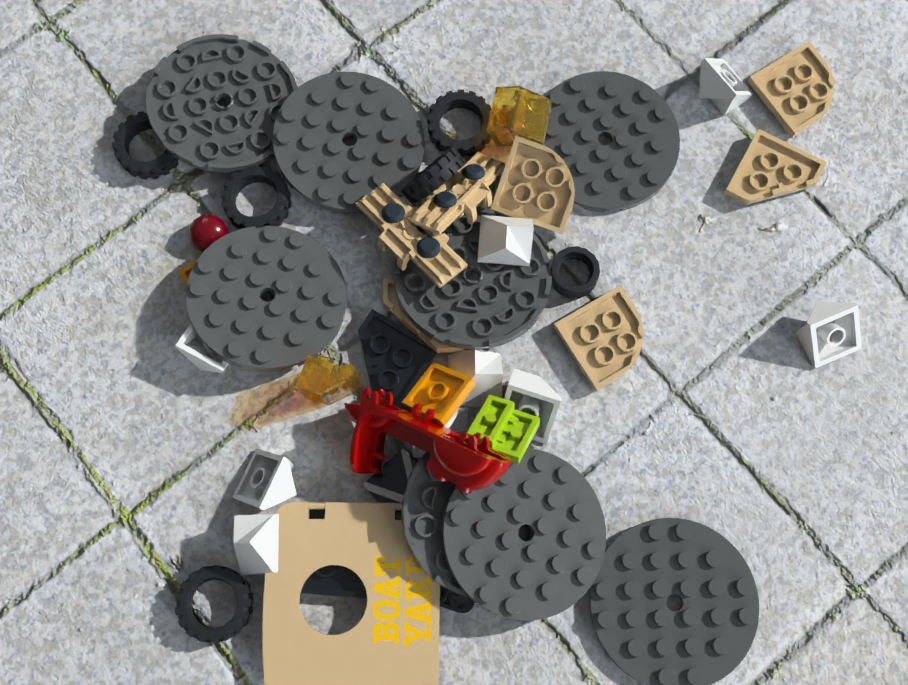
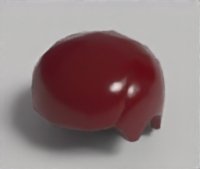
M211 214L197 217L189 226V240L200 252H204L212 243L228 234L225 223L217 216Z

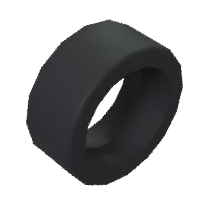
M579 246L567 247L559 251L553 258L550 268L551 284L555 291L571 299L582 298L588 295L595 288L600 275V266L595 255L588 249ZM577 259L584 262L590 272L587 282L581 286H571L562 281L559 269L564 261Z

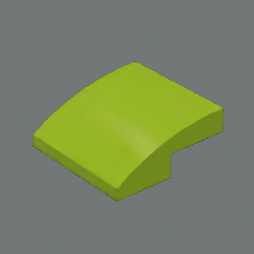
M489 394L468 430V438H471L475 433H481L479 443H482L481 440L484 436H488L490 448L509 456L513 463L519 465L540 425V417L515 410L514 402Z

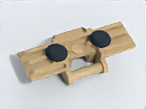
M477 152L451 178L422 201V205L409 217V221L438 235L454 220L460 219L464 213L467 215L468 224L472 225L477 219L476 206L481 201H483L482 206L485 209L492 204V194L488 186L504 171L506 164Z
M384 183L356 202V206L382 231L378 238V247L383 252L389 247L397 255L396 265L402 271L406 269V264L411 259L440 288L468 266L446 244L449 237L445 233L438 235L420 227L430 236L425 237L411 224L412 222L409 221V217L418 207L412 208L410 205L407 206Z

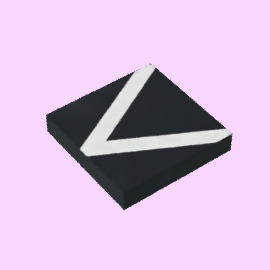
M403 448L381 468L382 473H375L363 486L378 503H402L406 482L417 462ZM395 510V520H402L401 510Z

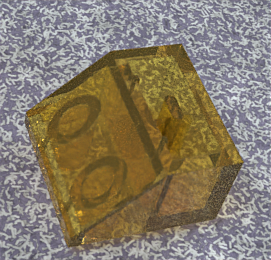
M521 86L496 87L487 132L497 147L512 146L515 136L544 145L552 101Z
M317 354L316 358L307 356L296 386L304 398L329 406L362 390L364 382L360 372L357 371V367L347 363H342L341 366L333 364L330 358Z

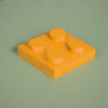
M433 362L402 401V404L411 411L415 403L423 404L422 416H425L427 409L435 410L432 421L445 426L475 387L476 383L471 377Z

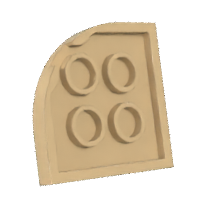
M809 41L751 75L747 81L792 138L820 120L832 102L834 87L832 72L826 61Z
M515 136L490 209L514 218L532 219L534 225L563 234L575 197L574 182L570 170L563 159L550 148Z
M621 285L554 323L553 326L595 392L628 372L637 360L642 347L644 331L640 315Z

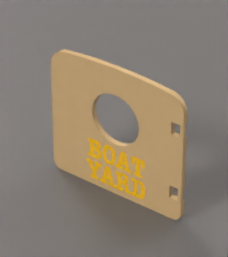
M291 502L278 508L275 513L279 514L278 572L265 573L262 634L265 685H439L440 585L433 581L413 558L404 537L402 520H395V510H401L402 503ZM309 509H325V519H309ZM330 565L344 566L355 572L362 580L367 593V606L360 622L351 630L338 635L323 634L312 628L303 617L300 608L301 590L308 577L318 569Z

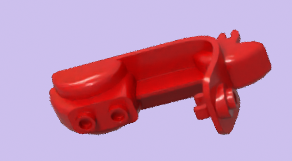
M365 388L361 393L360 404L344 403L347 414L356 423L351 440L349 459L350 468L354 473H382V469H380L382 461L387 459V456L384 454L387 433L429 453L430 457L426 469L433 472L432 477L443 482H448L449 480L456 484V489L471 494L472 490L484 489L498 481L512 463L509 456L489 447L490 440L488 436H484L481 440L482 443H479L481 433H475L471 438H468V432L459 434L431 421L434 418L435 410L427 409L425 416H422L423 404L415 403L412 412L392 405V393H387L385 399H383L384 389L372 392L369 398L371 389Z

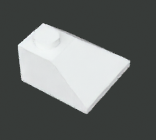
M514 368L504 399L514 402L515 410L540 417V425L532 440L547 444L562 398L540 376Z

